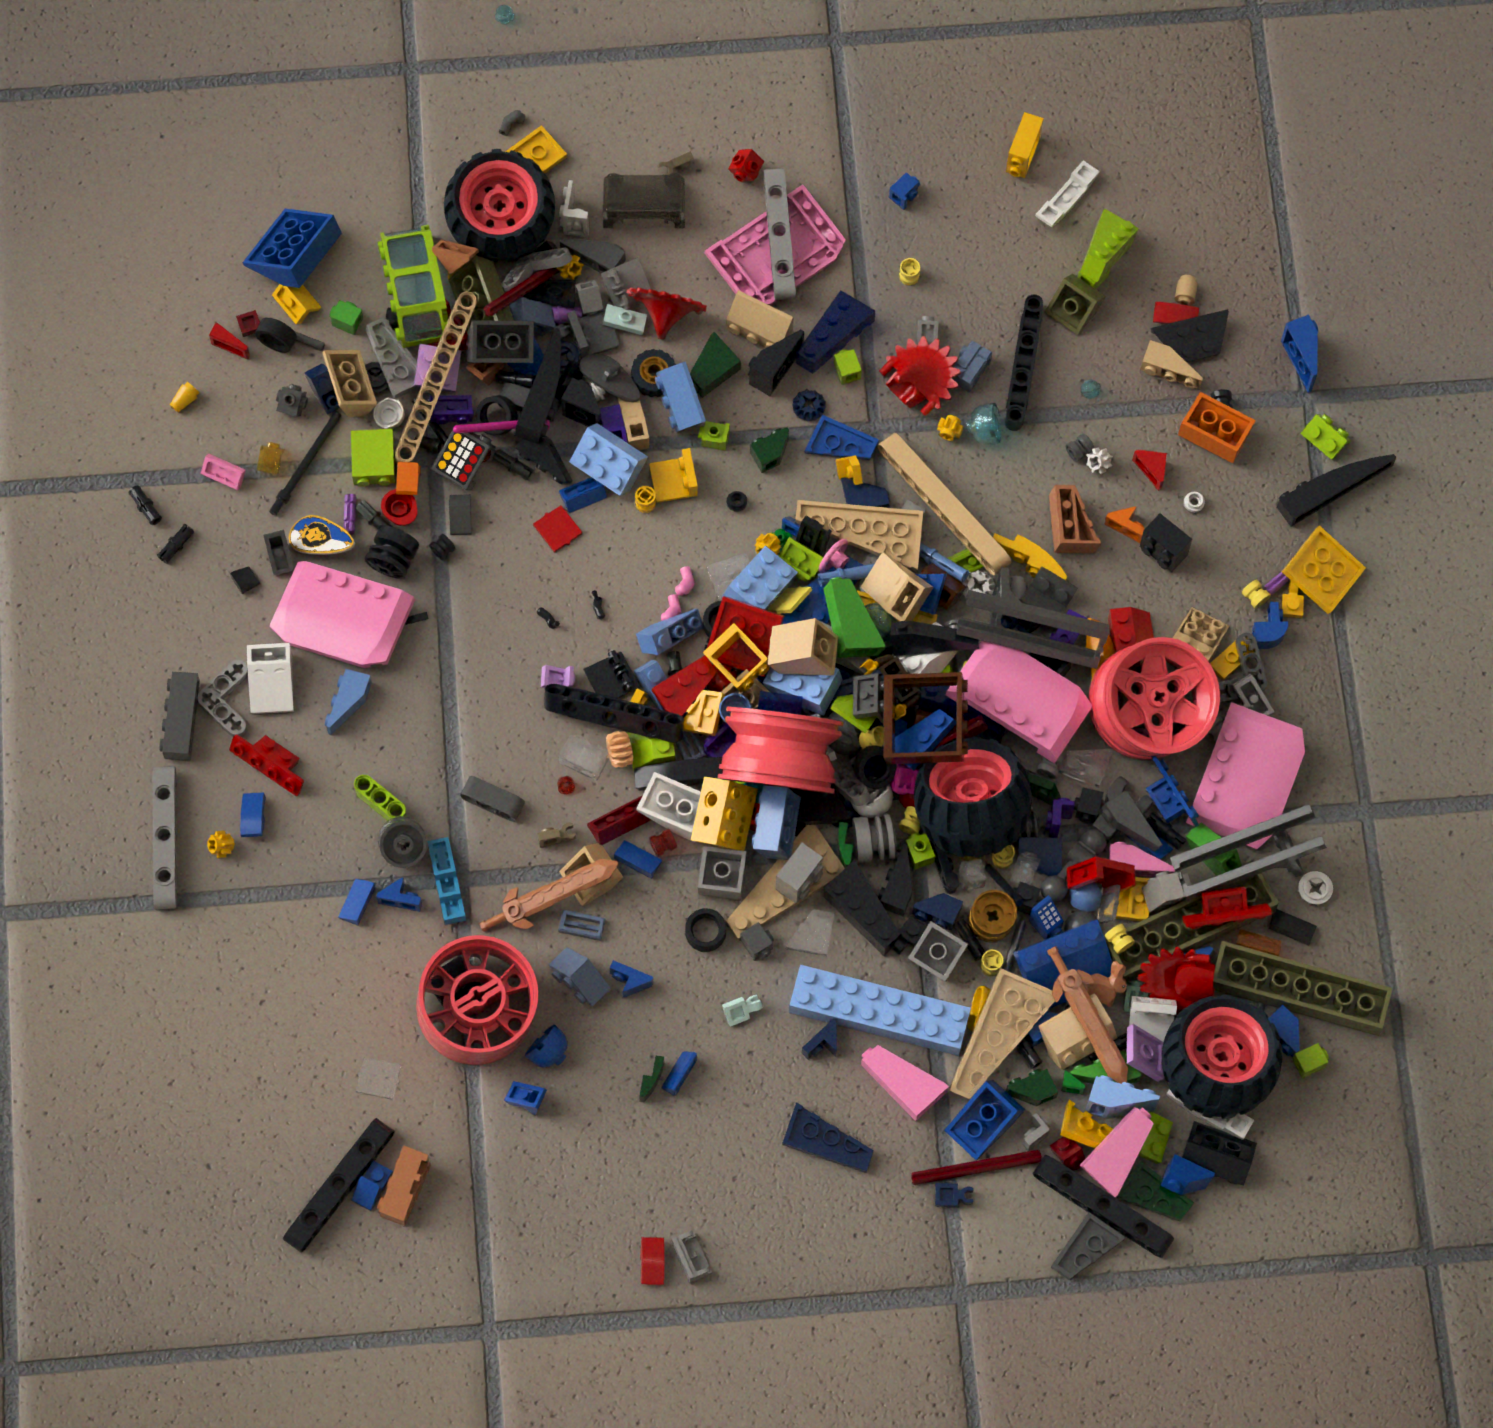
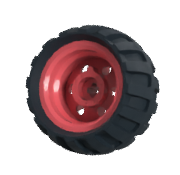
M492 149V152L484 154L479 152L473 155L470 161L463 162L456 169L446 188L444 214L447 226L458 244L479 249L476 256L498 263V260L512 262L518 260L519 256L529 255L535 251L537 246L549 234L555 216V197L548 177L532 159H526L521 153L513 150L509 153L503 152L501 149ZM507 186H511L513 188V191L510 192L505 188ZM491 187L492 190L486 193L485 189ZM522 203L524 204V208H522V209L517 208V207L520 206ZM479 206L483 209L481 211H477L475 207ZM498 207H503L501 212L497 211ZM507 221L514 223V225L508 226ZM494 222V226L492 228L487 227V225Z
M971 737L970 739H964V741L968 742V754L964 755V762L922 763L915 781L914 805L923 831L933 844L936 843L940 850L946 853H953L958 857L975 856V858H979L991 853H999L1003 848L1008 845L1011 846L1017 841L1019 834L1023 833L1029 819L1032 793L1030 781L1023 764L1008 746H1003L993 739L986 740L980 737ZM957 739L952 740L951 743L946 745H940L934 752L957 751Z
M1221 995L1215 998L1209 996L1200 999L1196 1004L1189 1005L1170 1025L1162 1047L1163 1074L1165 1080L1169 1082L1172 1094L1179 1098L1187 1109L1195 1110L1208 1118L1214 1116L1228 1119L1235 1117L1238 1113L1243 1115L1252 1111L1272 1092L1281 1072L1283 1054L1278 1031L1275 1025L1270 1023L1268 1015L1261 1008H1256L1250 1001L1244 998L1240 1000L1232 998V995Z

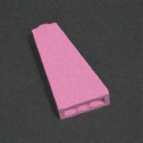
M879 1045L874 1049L868 1048L862 1054L861 1066L915 1121L948 1092L949 1086L946 1083Z
M1134 1107L1080 1164L1113 1197L1119 1194L1154 1124L1150 1120L1152 1116L1143 1107L1140 1110Z

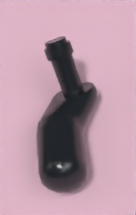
M594 590L592 591V595L595 598L593 600L594 612L597 618L602 620L605 618V613L602 609V598L598 597L597 591Z
M540 607L537 610V614L545 619L549 628L554 629L560 625L559 621H555L553 616L544 608Z

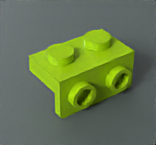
M1316 414L1300 434L1327 457L1334 460L1345 445L1351 442L1348 438L1349 434L1341 427L1337 429L1332 424L1334 421L1326 414H1323V416Z
M791 537L788 538L778 555L798 572L796 577L805 582L807 579L814 580L819 572V565L823 559V556Z
M1148 1112L1152 1116L1150 1120L1154 1124L1138 1155L1155 1164H1159L1162 1162L1173 1122L1154 1112Z

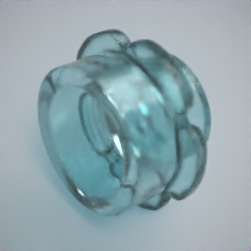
M501 5L497 8L495 14L497 22L509 24L510 21H513L515 14L511 7Z
M1086 380L1080 387L1081 393L1085 398H1094L1099 395L1101 386L1094 380Z

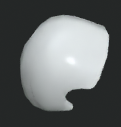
M385 398L378 402L374 408L373 417L381 428L394 429L399 427L404 421L405 410L399 400Z

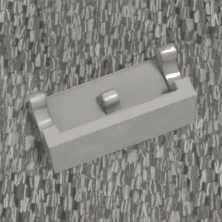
M689 1231L672 1238V1245L689 1283L712 1274L695 1233Z

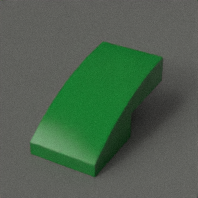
M839 822L838 851L841 863L846 868L851 863L853 845L845 844L848 823Z

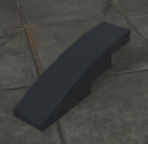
M722 757L678 760L634 768L636 789L639 791L646 789L654 772L686 786L703 783L704 777L719 779L718 774L723 773V769H719V764H722Z

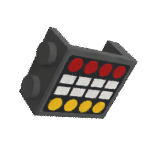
M452 430L431 469L461 488L472 490L476 482L472 481L488 451L495 450L496 446L491 444L492 440L482 434L480 436L473 432L456 434Z

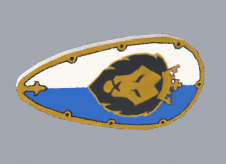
M308 515L301 518L293 525L289 533V543L293 549L305 554H338L351 550L355 546L354 539L344 528L317 515Z

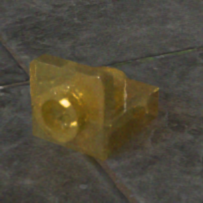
M273 442L261 445L257 470L279 474L281 457L285 449L279 448L280 444Z

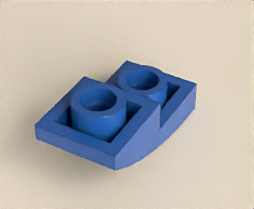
M264 792L243 794L240 819L241 837L263 836L265 824L263 812L266 800Z

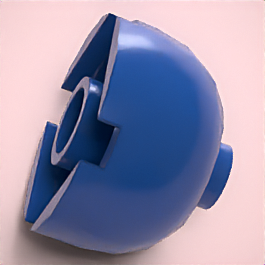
M553 1024L543 1032V1036L533 1042L525 1053V1057L538 1067L547 1068L553 1064L558 1066L566 1058L564 1053L567 1049L568 1041L564 1033Z

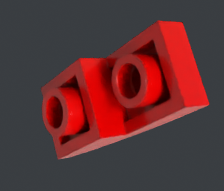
M1157 301L1155 302L1153 322L1165 325L1198 317L1199 307Z
M641 1237L640 1283L664 1285V1237Z

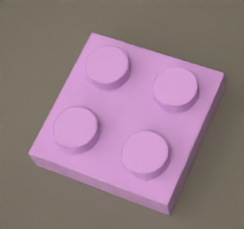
M419 345L414 386H422L437 349L436 346ZM457 350L442 391L456 392L461 350ZM445 355L438 356L440 363H448V358ZM431 374L430 376L434 383H439L441 380L437 374Z
M1135 1024L1128 1026L1127 1064L1157 1082L1164 1079L1162 1069L1163 1041Z

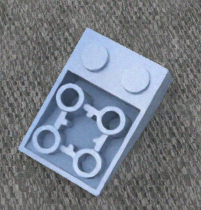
M1096 1076L1085 1111L1106 1119L1125 1116L1134 1107L1139 1110L1143 1107L1147 1112L1154 1111L1160 1096L1150 1089L1139 1090L1127 1082L1120 1084L1114 1082L1108 1076Z

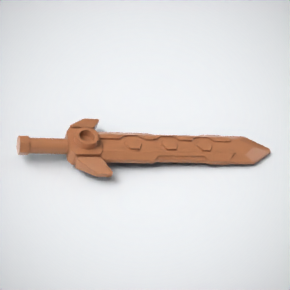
M599 859L576 870L572 874L544 885L519 898V888L511 889L503 901L505 903L502 907L503 912L486 921H481L479 923L480 927L485 932L489 928L507 920L513 926L527 930L533 927L534 924L526 920V917H530L563 899L609 879L618 866V862Z
M1057 946L1049 949L1047 952L1061 974L1053 985L1052 996L1057 1003L1064 993L1108 1077L1120 1084L1127 1082L1128 1066L1101 1020L1098 1010L1085 986L1082 984H1093L1094 981L1091 975L1079 969L1077 971L1075 969L1068 971L1058 952Z

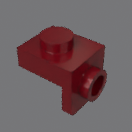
M1063 1136L1049 1145L1051 1151L1059 1160L1073 1171L1081 1167L1080 1164L1085 1160L1082 1148L1074 1140Z

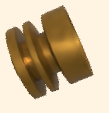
M988 890L981 893L975 899L969 913V926L974 935L977 934V938L985 942H997L1004 939L1010 933L1017 918V907L1014 900L1007 893L1000 890ZM994 915L995 919L991 922L988 921V918Z

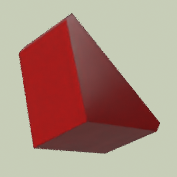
M1137 449L1134 452L1132 461L1159 491L1162 489L1167 453Z

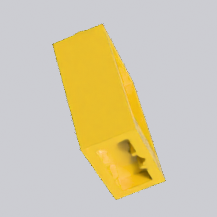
M1024 112L1008 153L1006 172L1010 175L1026 177L1041 138L1044 118Z
M734 623L703 652L740 692L750 689L754 684V680L759 675L763 676L770 669L768 658ZM741 638L761 661L738 682L717 659L733 643Z

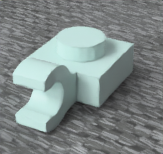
M757 995L749 997L746 1001L743 997L722 1004L727 1023L730 1027L750 1019V1012L763 1008L761 1000L758 999Z

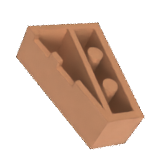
M1054 485L1049 494L1054 553H1096L1101 545V541L1096 537L1092 521L1088 519L1085 512L1086 508L1076 486Z
M403 1146L401 1154L396 1161L393 1175L390 1176L387 1182L386 1194L384 1197H381L377 1206L380 1217L402 1226L406 1225L431 1167L429 1155Z

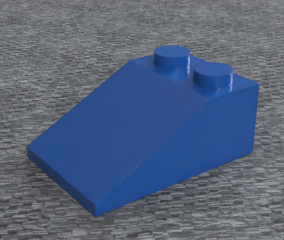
M1308 314L1286 323L1281 342L1309 393L1312 391L1317 377L1318 326L1314 320H1311Z
M994 1080L985 1081L944 1131L975 1160H978L1015 1123L1025 1109Z

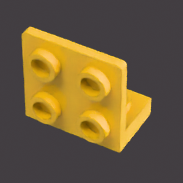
M690 448L682 449V457L678 459L649 464L657 503L698 496V485Z

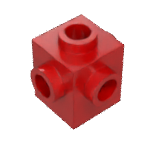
M753 149L738 150L737 154L732 158V163L728 170L740 182L754 181L765 161Z

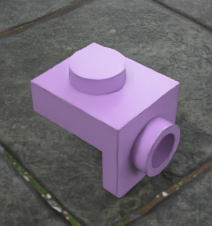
M549 665L542 667V688L549 684H560L568 687L574 685L576 676L573 666H568L566 669Z

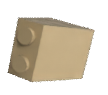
M816 618L772 626L768 666L779 674L834 675L839 636Z

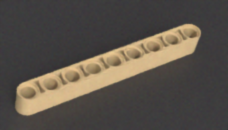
M466 291L461 293L455 301L396 448L394 458L397 463L411 462L417 453L476 306V296L472 292ZM461 299H469L471 302V306H463L461 303ZM460 317L463 320V325L457 326L453 318ZM446 336L454 337L456 343L454 345L448 344ZM445 355L448 358V363H440L438 356ZM431 374L439 375L440 382L434 383L430 378ZM423 393H430L433 401L426 402L423 399ZM415 413H424L425 420H417L415 417ZM408 431L416 432L417 440L409 439ZM407 450L410 458H401L400 451Z
M893 433L877 445L882 456L990 574L995 576L1000 572L1001 567L1006 568L1012 563L1007 552L897 433Z

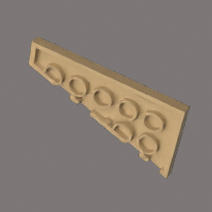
M797 500L796 523L801 524L803 518L807 515L823 525V529L826 531L830 529L832 531L830 537L837 540L847 539L849 545L876 556H880L882 552H885L906 568L918 572L923 511Z
M806 825L794 840L792 849L793 855L800 844L804 843L823 857V875L817 883H812L809 887L810 892L805 899L822 890L845 869L816 825ZM778 859L726 920L727 926L737 941L740 940V933L759 922L763 926L797 905L775 889L776 875L788 860Z
M1000 968L949 1091L970 1099L1055 1002L1052 990Z

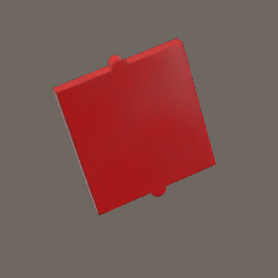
M561 505L550 513L546 512L544 517L533 523L535 529L554 553L565 545H570L571 541L582 535V531Z

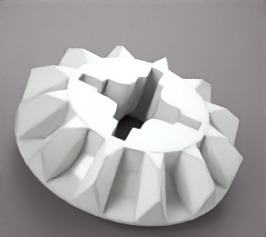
M979 570L972 573L969 572L967 579L962 582L966 586L963 592L965 597L968 590L992 595L995 587L993 578L987 572L983 573ZM974 581H976L978 584L984 583L982 585L983 591L979 590L978 588L973 589L975 587Z
M1312 871L1306 873L1300 879L1298 892L1301 898L1307 901L1308 904L1320 905L1330 899L1333 893V884L1324 873ZM1312 884L1314 886L1321 885L1319 893L1316 891L1309 893Z

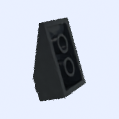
M800 329L763 349L757 357L753 356L748 365L750 367L748 373L749 385L771 396L802 352L804 331Z

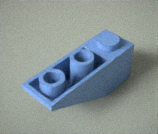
M693 609L652 624L636 633L642 653L659 655L703 629V623L699 610Z
M650 660L635 669L634 673L656 708L665 711L652 692V688L666 680L667 677L658 661Z
M345 669L344 675H340L337 687H339L338 694H334L331 701L332 712L327 714L324 725L327 726L328 734L332 735L366 702L372 684L370 675Z

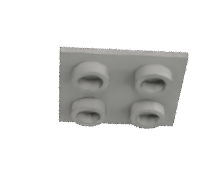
M638 257L601 273L613 306L628 309L631 305L637 303L633 297L628 296L629 294L626 293L627 289H651Z

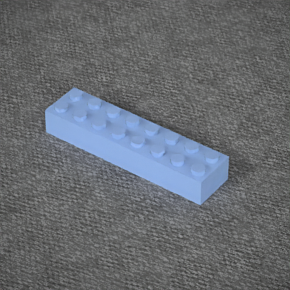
M804 965L799 967L789 1005V1013L827 1023L834 1018L839 1026L957 1056L960 1053L971 1009L970 1007Z

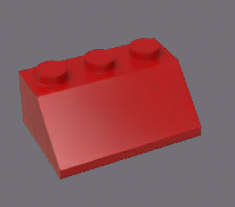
M1133 607L1110 609L1108 624L1115 653L1143 640L1154 638L1150 612ZM1143 660L1133 664L1129 670L1140 673Z

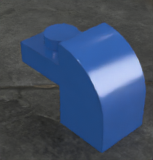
M1279 602L1269 603L1267 609L1268 622H1254L1252 635L1256 639L1258 649L1274 648L1285 637L1288 621H1283V610L1279 609Z

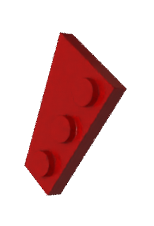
M706 655L653 687L652 692L665 711L683 716L701 691L715 677L717 671Z

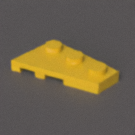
M1069 1100L1065 1107L1060 1135L1096 1148L1113 1128L1107 1124L1098 1123L1091 1118L1092 1114L1087 1111L1083 1113L1074 1107V1102Z

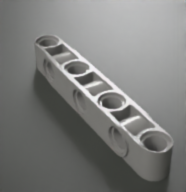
M784 168L763 170L774 298L775 300L796 299ZM778 195L780 198L774 199L772 196ZM782 232L784 235L777 236L775 233ZM783 269L786 270L787 273L781 274L778 271Z
M175 766L153 767V902L155 910L177 909V775ZM162 794H170L168 799H160ZM169 834L170 838L168 840H160L162 835ZM165 875L171 876L167 882L160 881L161 877Z

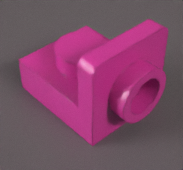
M898 764L894 779L890 782L892 790L901 795H906L907 793L914 794L919 767L913 771L906 765Z

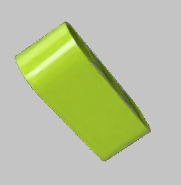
M364 774L356 777L354 780L356 795L388 821L396 817L391 815L395 810L402 811L400 816L407 817L405 805L374 779ZM362 784L370 786L367 790L359 789ZM378 797L386 798L383 803L375 802Z

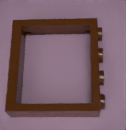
M962 672L884 675L883 758L886 764L964 762V755L968 754V742L964 741V734H968V721H964V713H968V700H964V692H968V680H964ZM957 686V751L895 753V688Z

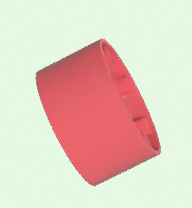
M473 935L456 939L440 948L431 957L422 973L416 1004L420 1028L432 1047L453 1061L468 1065L493 1063L511 1054L526 1038L537 1009L538 984L530 963L519 950L509 943L484 935ZM462 955L466 972L454 979L440 965L453 957ZM488 955L497 957L510 965L500 978L494 973L485 970ZM477 957L480 959L481 964L479 966H472L469 959ZM510 978H516L519 981V986L511 987L507 981ZM434 979H440L444 985L441 988H434L431 982ZM470 982L485 983L482 986L473 987L467 995L455 1001V993L463 985ZM527 990L529 995L528 1013L509 1009L508 995ZM425 992L444 996V1010L427 1014L424 1001ZM499 999V1008L491 1016L484 1019L470 1018L473 1014L482 1013L486 1006ZM511 1021H517L521 1028L515 1031L510 1029L508 1024ZM436 1022L442 1023L444 1030L439 1032L433 1024ZM453 1027L459 1032L468 1035L465 1047L445 1038L446 1034ZM500 1027L511 1037L508 1041L491 1047L487 1034ZM478 1043L483 1048H471V1045Z

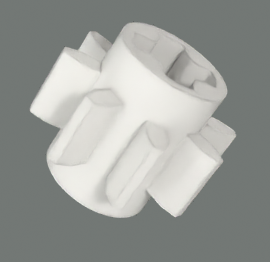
M1099 447L1092 449L1093 453L1086 455L1088 457L1086 465L1092 469V473L1099 470V473L1102 474L1106 472V468L1112 467L1111 458L1113 456L1107 452V448L1100 451Z

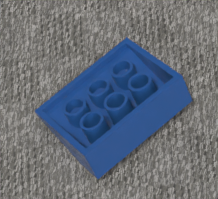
M285 208L242 263L245 267L283 286L300 288L342 232L334 215Z
M1097 919L1013 952L1022 977L1052 991L1054 982L1061 975L1047 952L1057 946L1058 952L1068 971L1071 969L1077 971L1079 969L1090 975L1098 973L1106 977L1111 976L1112 959ZM1064 993L1057 1003L1054 1002L1049 1009L1067 1002Z

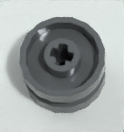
M398 816L391 818L383 824L379 831L378 844L381 855L394 867L407 868L414 866L421 861L426 853L427 840L424 830L417 821L410 817ZM400 839H405L406 841L404 844L398 843Z

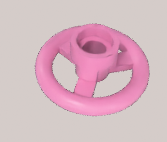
M840 539L829 549L819 565L820 573H825L833 566L834 568H844L849 561V557L844 554L848 546L847 539Z

